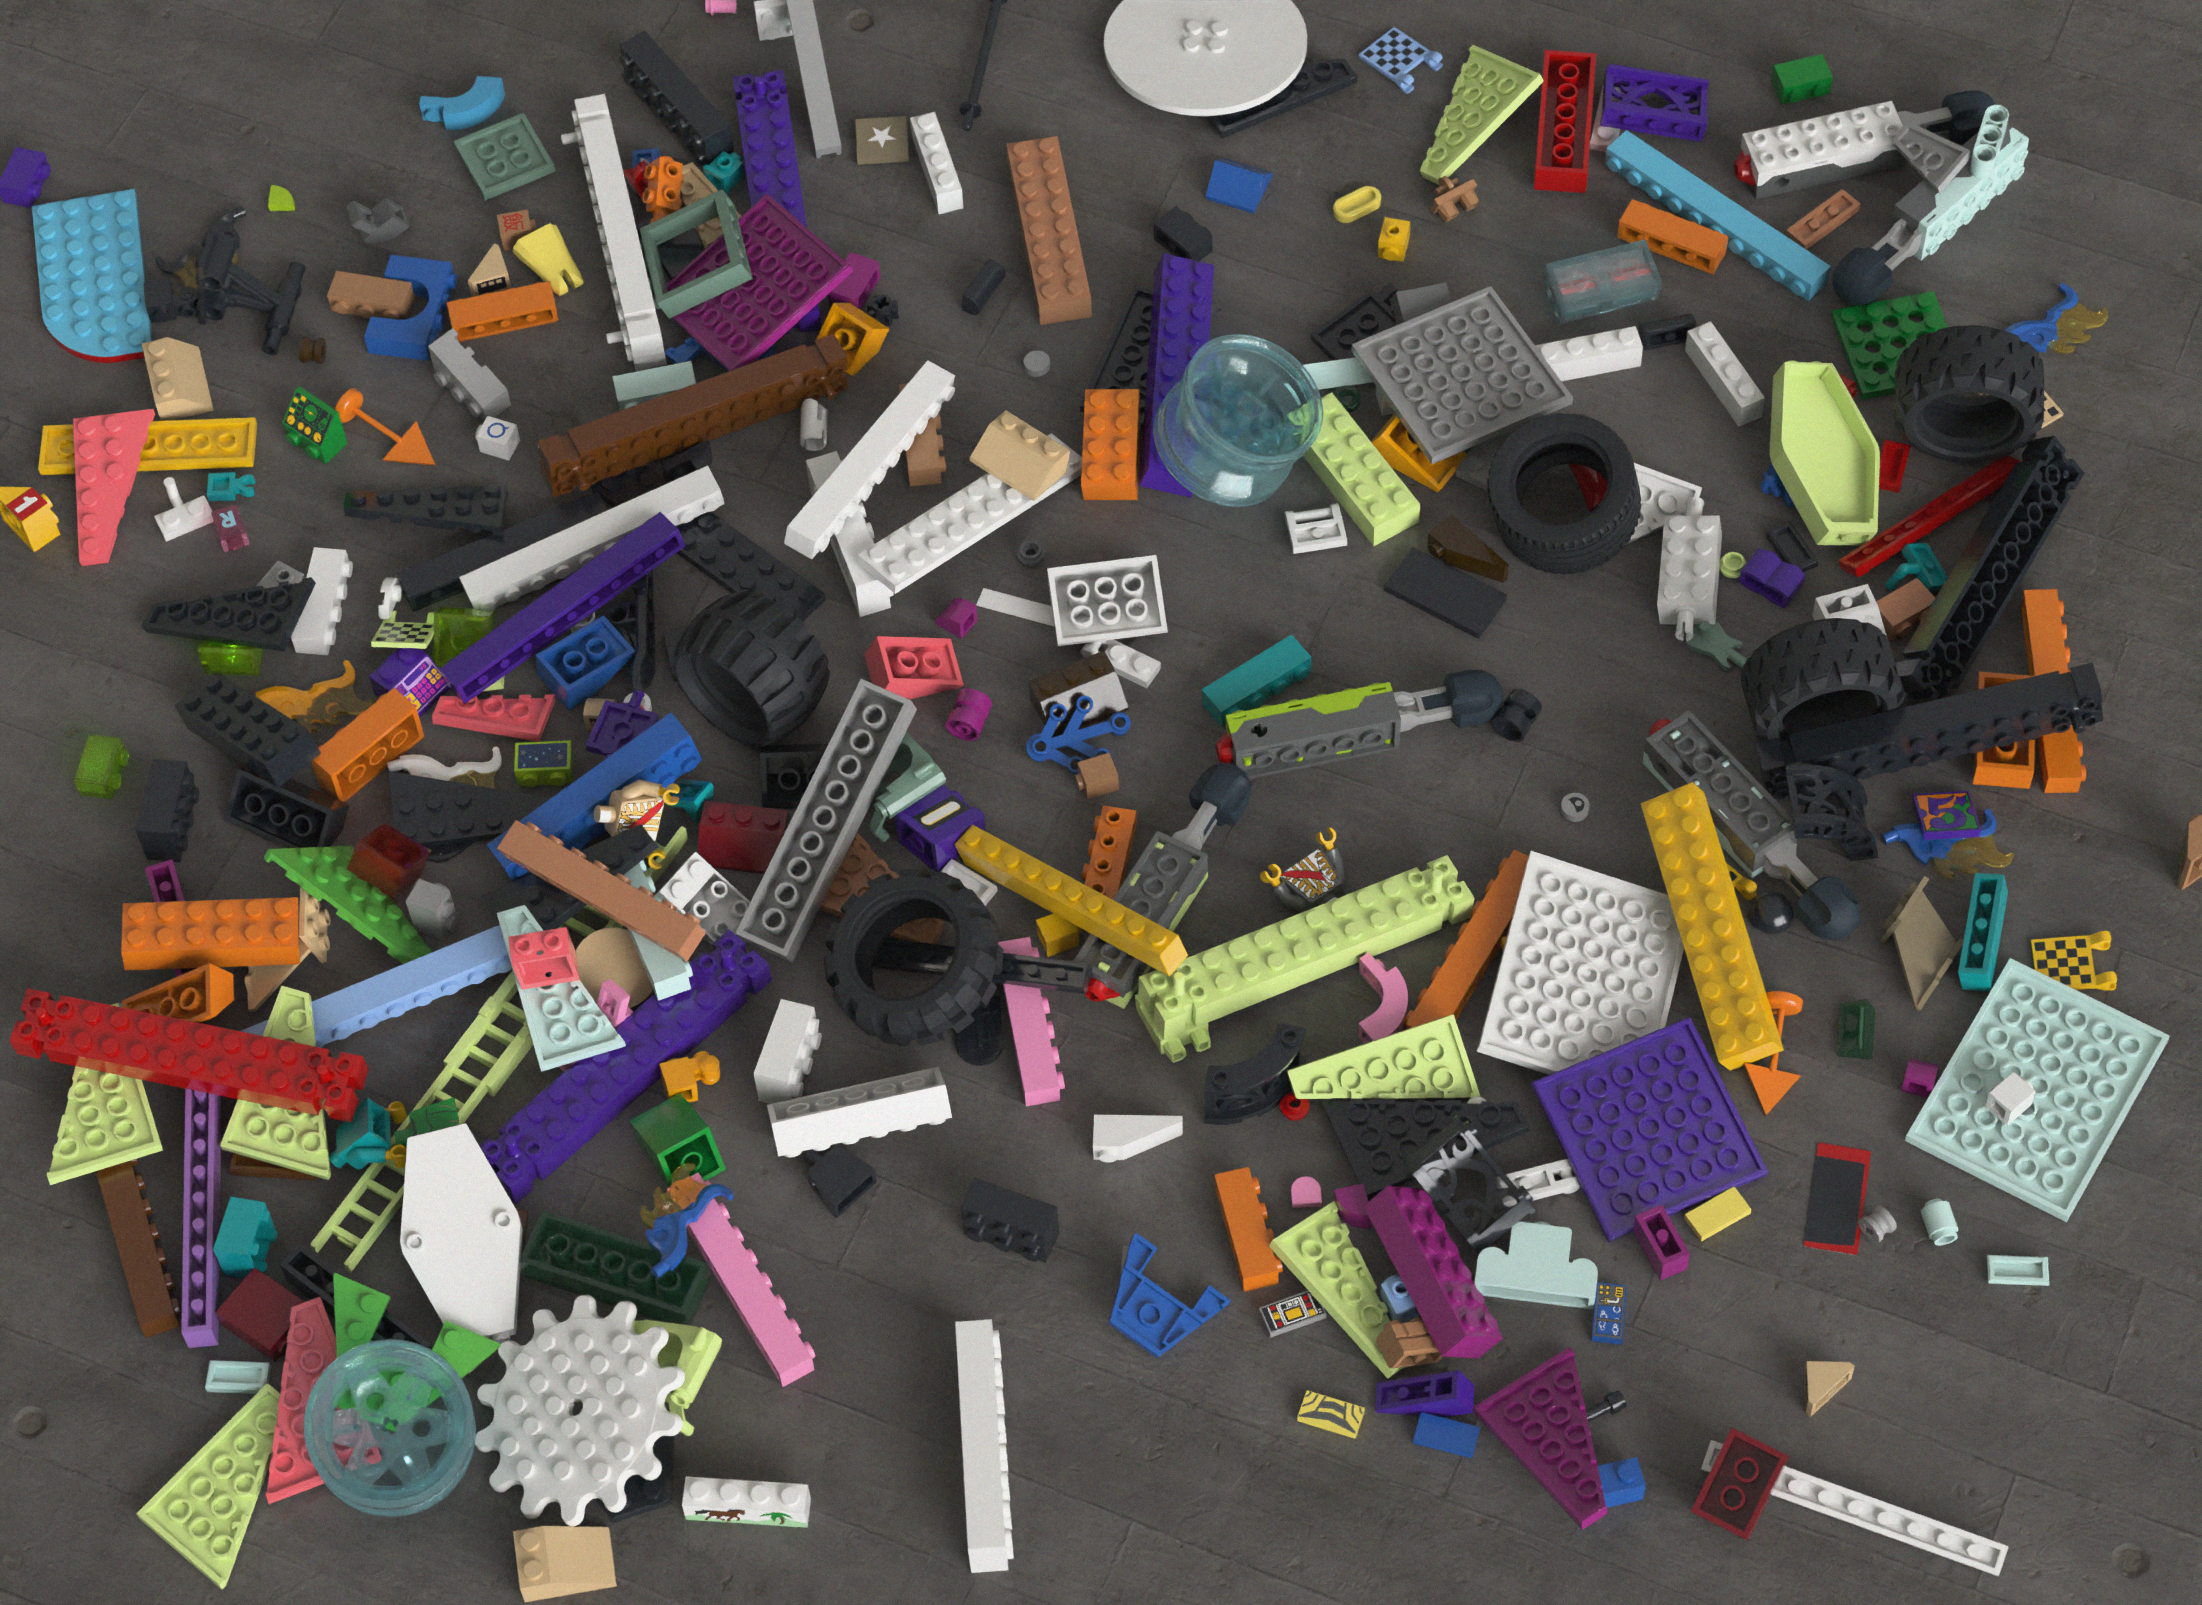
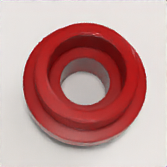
M1293 1092L1288 1093L1281 1099V1113L1291 1121L1301 1120L1309 1112L1308 1099H1296ZM1291 1103L1300 1104L1296 1108L1290 1106Z

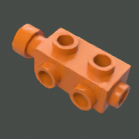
M658 157L647 165L644 172V177L649 180L648 188L645 189L642 200L644 203H647L646 211L653 213L650 224L681 208L682 199L680 198V191L684 180L682 174L683 164L673 161L671 157Z

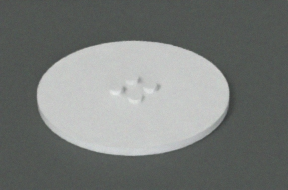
M1123 0L1114 10L1107 23L1104 33V52L1107 66L1112 76L1123 89L1138 100L1155 108L1182 115H1223L1257 106L1280 93L1293 81L1305 61L1307 30L1300 11L1291 0Z

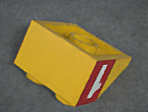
M0 487V514L3 521L34 553L60 535L57 527L59 520L50 509L53 505L44 493L40 495L33 487Z

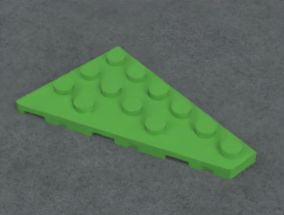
M352 846L268 849L263 857L266 862L275 861L287 871L286 877L299 884L303 890L319 902L325 899L337 908L336 915L349 922L352 927L371 940L375 937L389 948L387 953L393 958L398 959L402 964L432 953V950L424 943L417 930L409 923L402 910L397 907L388 895L387 890L382 887L373 875L372 870L367 867Z

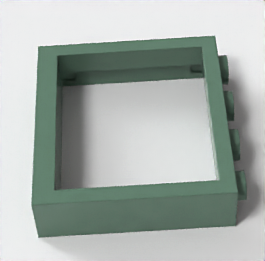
M723 189L640 228L642 240L639 242L643 252L646 254L644 263L651 276L648 280L655 293V296H653L654 305L657 310L661 308L668 318L676 316L753 279L735 206ZM719 216L730 263L668 292L657 245Z

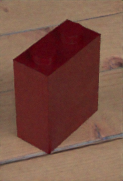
M254 1268L215 1313L221 1326L276 1362L281 1355L286 1354L291 1307L304 1303V1301Z

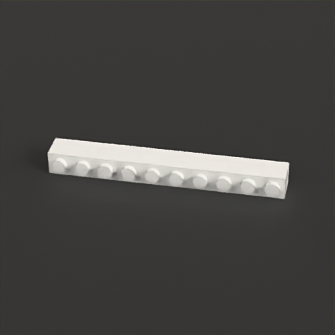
M1636 326L1535 345L1561 381L1641 366L1643 350ZM1376 387V397L1382 416L1394 414L1395 412Z
M927 360L787 526L784 544L810 559H813L819 551L823 552L829 544L830 537L833 534L837 535L841 531L844 520L847 517H853L861 500L866 501L875 483L880 484L886 475L887 469L889 467L893 468L897 464L900 453L903 450L907 451L911 447L915 435L923 433L930 417L935 418L941 409L942 403L944 401L948 402L955 391L953 387L955 375Z
M707 465L459 578L476 615L488 613L494 610L495 607L506 602L515 601L520 596L533 590H539L557 579L566 578L659 512L677 526L690 522L695 517L706 512H712L719 506L724 505L723 496Z

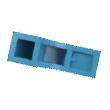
M477 76L473 87L461 96L453 98L421 96L419 106L422 118L425 121L444 122L446 130L466 129L480 124L491 117L502 104L505 97L502 78Z

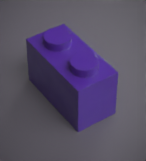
M15 148L0 179V196L3 203L32 208L35 199H38L41 194V187L45 179H48L51 171L44 152Z

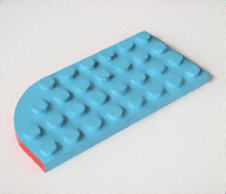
M135 189L32 206L42 317L52 339L68 353L92 362L117 363L145 358L142 343L152 341V332L145 305L143 283H146Z

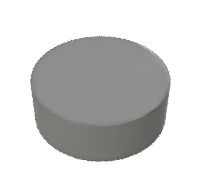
M1043 351L1029 352L1024 357L1025 372L1033 377L1047 374L1050 370L1049 356Z

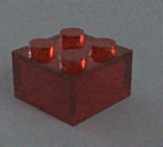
M383 823L357 842L347 870L354 873L357 878L376 886L382 893L395 898L421 878L431 850Z

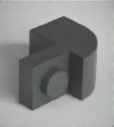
M387 198L383 199L372 209L354 200L346 206L351 225L360 231L362 240L367 243L375 244L394 239L410 226L404 208Z

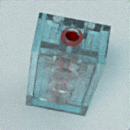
M1646 239L1545 264L1542 279L1558 324L1659 300L1663 284Z

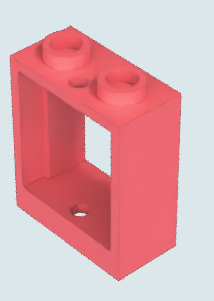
M567 927L508 937L511 964L522 990L580 980L577 955ZM543 951L542 955H537V952ZM551 972L552 975L550 977H546V973Z

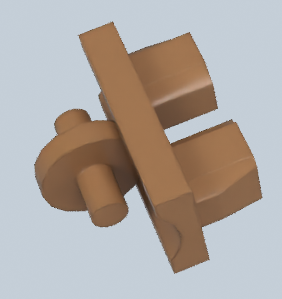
M1447 176L1439 178V187L1434 189L1436 196L1439 197L1433 200L1434 205L1430 206L1429 210L1432 215L1438 213L1445 222H1448L1459 214L1454 205L1455 203L1460 202L1465 211L1475 208L1479 203L1478 197L1474 192L1477 187L1476 182L1472 179L1460 185L1457 178L1450 180Z

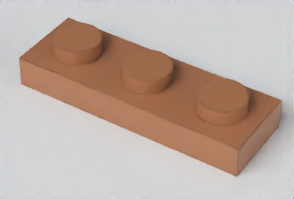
M1841 189L1786 230V237L1807 250L1859 212L1861 204Z

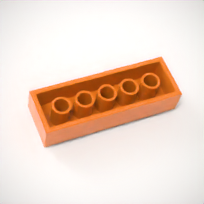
M298 897L123 903L121 953L124 969L127 971L199 968L208 963L217 967L300 964V909Z

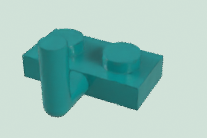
M1928 543L1906 544L1901 552L1908 563H1903L1897 568L1886 582V588L1894 591L1907 574H1915L1930 593L1939 592L1948 577Z

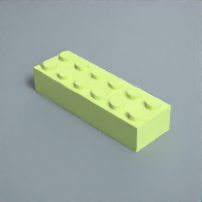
M1333 393L1286 416V435L1373 547L1419 523L1420 503Z

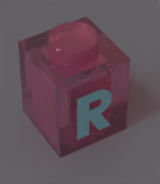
M237 504L211 512L224 552L238 550L243 546L250 545Z

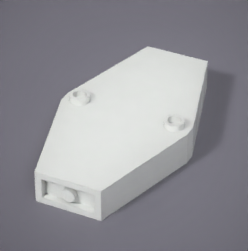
M466 1123L407 1138L400 1237L403 1255L443 1325L445 1321H449L497 1343L510 1340V1336L515 1335L517 1330L523 1234L517 1210Z

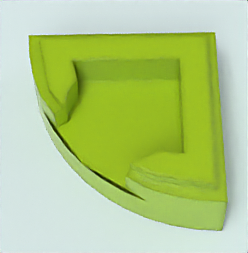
M271 185L268 202L269 211H295L294 200L290 192L283 187Z

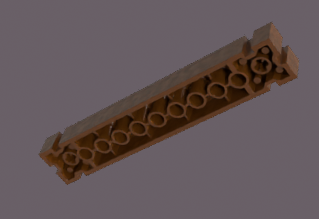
M833 333L814 340V345L812 346L800 345L567 430L568 434L559 437L558 434L544 438L537 441L538 454L541 458V461H539L541 476L553 498L570 493L575 485H578L581 491H585L597 481L617 476L624 471L644 466L654 460L666 458L684 449H690L705 440H715L722 435L742 430L758 422H764L782 413L791 412L801 407L806 399L818 401L821 395L825 394L828 400H833L837 394L848 390V376L845 373V370H847V355Z

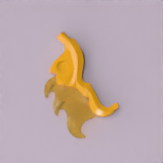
M348 660L343 662L346 670L343 676L315 683L308 691L287 686H275L255 692L257 698L290 719H297V723L308 729L309 732L318 731L317 726L312 725L313 722H321L331 726L340 725L341 720L335 718L337 715H358L360 712L366 711L371 707L374 702L373 697L366 701L356 697L353 689L356 673Z

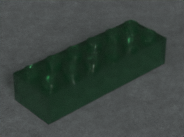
M544 1210L519 1260L523 1276L581 1296L590 1295L595 1300L612 1306H616L619 1302L631 1301L637 1308V1314L661 1322L689 1326L692 1324L711 1281L708 1263L687 1256L683 1257L673 1271L668 1270L662 1276L656 1278L651 1272V1268L661 1261L662 1256L651 1245Z

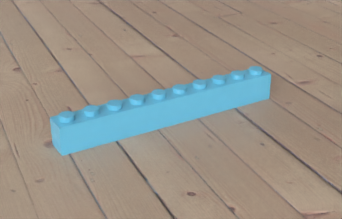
M1626 130L1606 148L1605 165L1611 171L1617 172L1632 185L1639 187L1648 193L1651 198L1657 199L1672 212L1678 213L1688 221H1693L1698 225L1727 235V247L1733 253L1739 254L1748 260L1754 267L1770 275L1773 280L1791 289L1794 294L1809 301L1828 283L1830 265Z

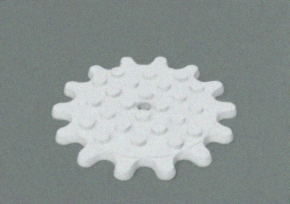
M582 1295L576 1298L572 1314L564 1322H558L553 1312L548 1309L536 1311L532 1319L534 1335L528 1344L521 1346L514 1341H505L498 1348L499 1356L506 1364V1373L503 1379L496 1384H484L478 1389L477 1396L479 1401L483 1405L494 1409V1418L487 1428L475 1435V1445L482 1452L498 1451L500 1453V1463L490 1476L491 1487L494 1491L502 1493L514 1485H522L524 1497L521 1502V1511L528 1519L539 1517L548 1503L558 1502L561 1506V1516L564 1523L569 1526H577L583 1520L586 1504L594 1498L601 1499L607 1510L619 1512L626 1505L627 1499L624 1485L630 1476L637 1474L647 1480H653L661 1473V1462L653 1454V1444L660 1436H674L682 1428V1418L678 1414L667 1411L664 1402L669 1392L683 1384L685 1374L677 1366L660 1367L657 1357L668 1341V1332L665 1328L657 1326L650 1328L643 1334H637L633 1328L637 1308L631 1301L619 1302L612 1313L605 1318H600L597 1315L596 1301L590 1295ZM582 1401V1411L577 1416H572L574 1402Z

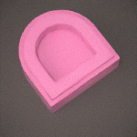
M1305 1176L1294 1181L1291 1187L1292 1209L1322 1207L1321 1187L1317 1180Z

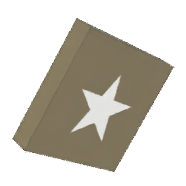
M907 116L855 119L858 165L909 162Z

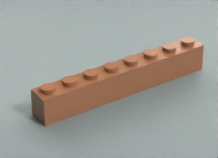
M515 820L497 847L507 859L687 962L706 934L699 926L701 921L688 912L684 915L676 911L678 908L665 899L661 902L654 899L655 895L643 886L636 889L631 886L632 881L620 873L613 876L608 873L609 868L601 862L595 860L592 864L585 860L587 856L574 847L571 850L564 848V843L551 834L548 838L540 834L542 830L534 824L527 822L524 825Z

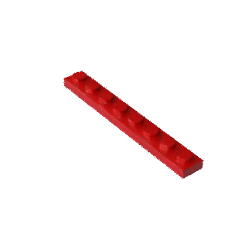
M2005 456L1994 461L1838 560L1841 570L1857 578L1867 574L1869 570L1901 551L1906 544H1912L1919 538L1930 534L1938 526L1950 521L1960 512L1994 493L1995 490L2003 486L2015 464L2022 461L2011 456Z

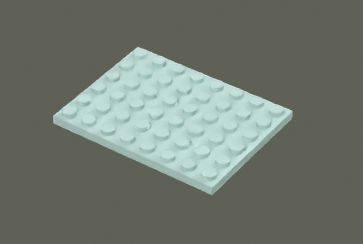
M2010 958L1908 1131L1905 1141L2067 1222L2170 1036ZM2015 1072L2019 1077L2027 1079L2036 1092L2032 1105L2007 1126L1985 1106L1989 1092L2011 1073Z

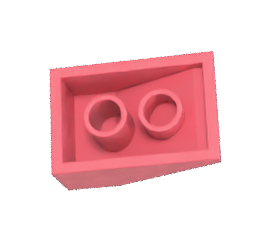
M877 636L864 654L872 684L909 700L962 688L964 685L951 639Z

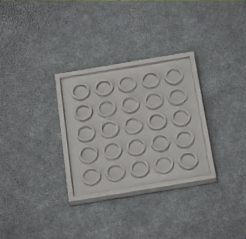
M1491 286L1352 344L1351 351L1431 464L1518 428L1536 418L1569 406L1573 402V396Z

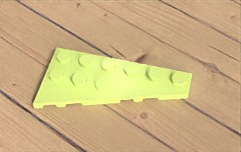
M1453 1014L1286 1070L1296 1099L1472 1098L1480 1096Z
M1335 1201L1273 1239L1269 1247L1387 1378H1390L1405 1367L1389 1368L1383 1357L1384 1353H1381L1376 1343V1337L1383 1331L1384 1325L1390 1322L1387 1316L1388 1309L1385 1302H1380L1376 1293L1377 1286L1359 1250L1353 1247L1348 1237L1350 1232L1346 1224L1341 1223L1337 1215L1338 1208Z

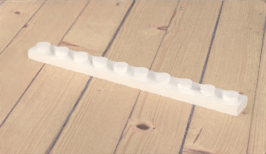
M1713 1440L1710 1441L1701 1470L1710 1473L1723 1444ZM1786 1466L1771 1494L1996 1576L2000 1574L2009 1547Z

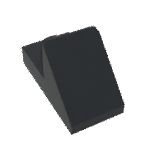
M705 440L661 463L663 478L672 482L707 465L710 469L713 460L710 442Z

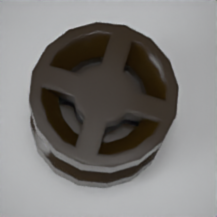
M303 336L299 344L300 362L315 361L317 364H323L326 357L325 339L317 338L316 340H311L309 337Z

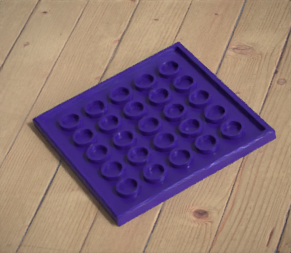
M1690 1017L1531 1083V1087L1608 1242L1633 1232L1635 1216L1663 1205L1668 1216H1672L1712 1199L1732 1187L1738 1188L1768 1174V1170Z

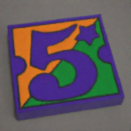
M1969 791L1913 794L1912 804L1923 840L1980 837L1981 828Z

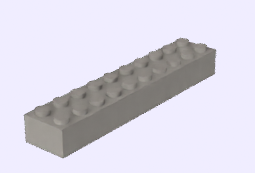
M860 679L735 933L741 940L793 963L917 711L911 700Z

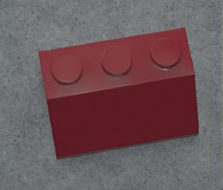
M705 801L699 825L698 854L713 868L765 874L790 823L788 810Z

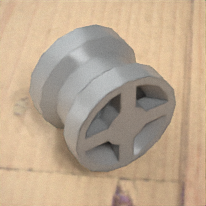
M1879 1205L1872 1209L1871 1215L1863 1216L1858 1222L1864 1235L1876 1244L1883 1240L1884 1234L1892 1233L1897 1228L1893 1216L1884 1207Z

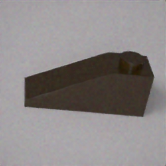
M1453 514L1428 532L1427 548L1433 557L1439 558L1449 566L1502 583L1507 581L1509 564Z

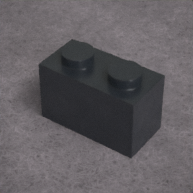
M1177 206L1153 223L1154 240L1174 256L1199 262L1212 252L1213 237L1211 232L1206 227L1200 226L1188 212H1183Z

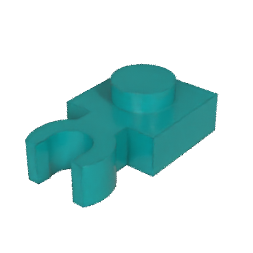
M235 472L209 473L207 486L208 501L236 500V494H241L244 497L255 496L253 487H246L250 484H256L254 475L246 474L237 478Z

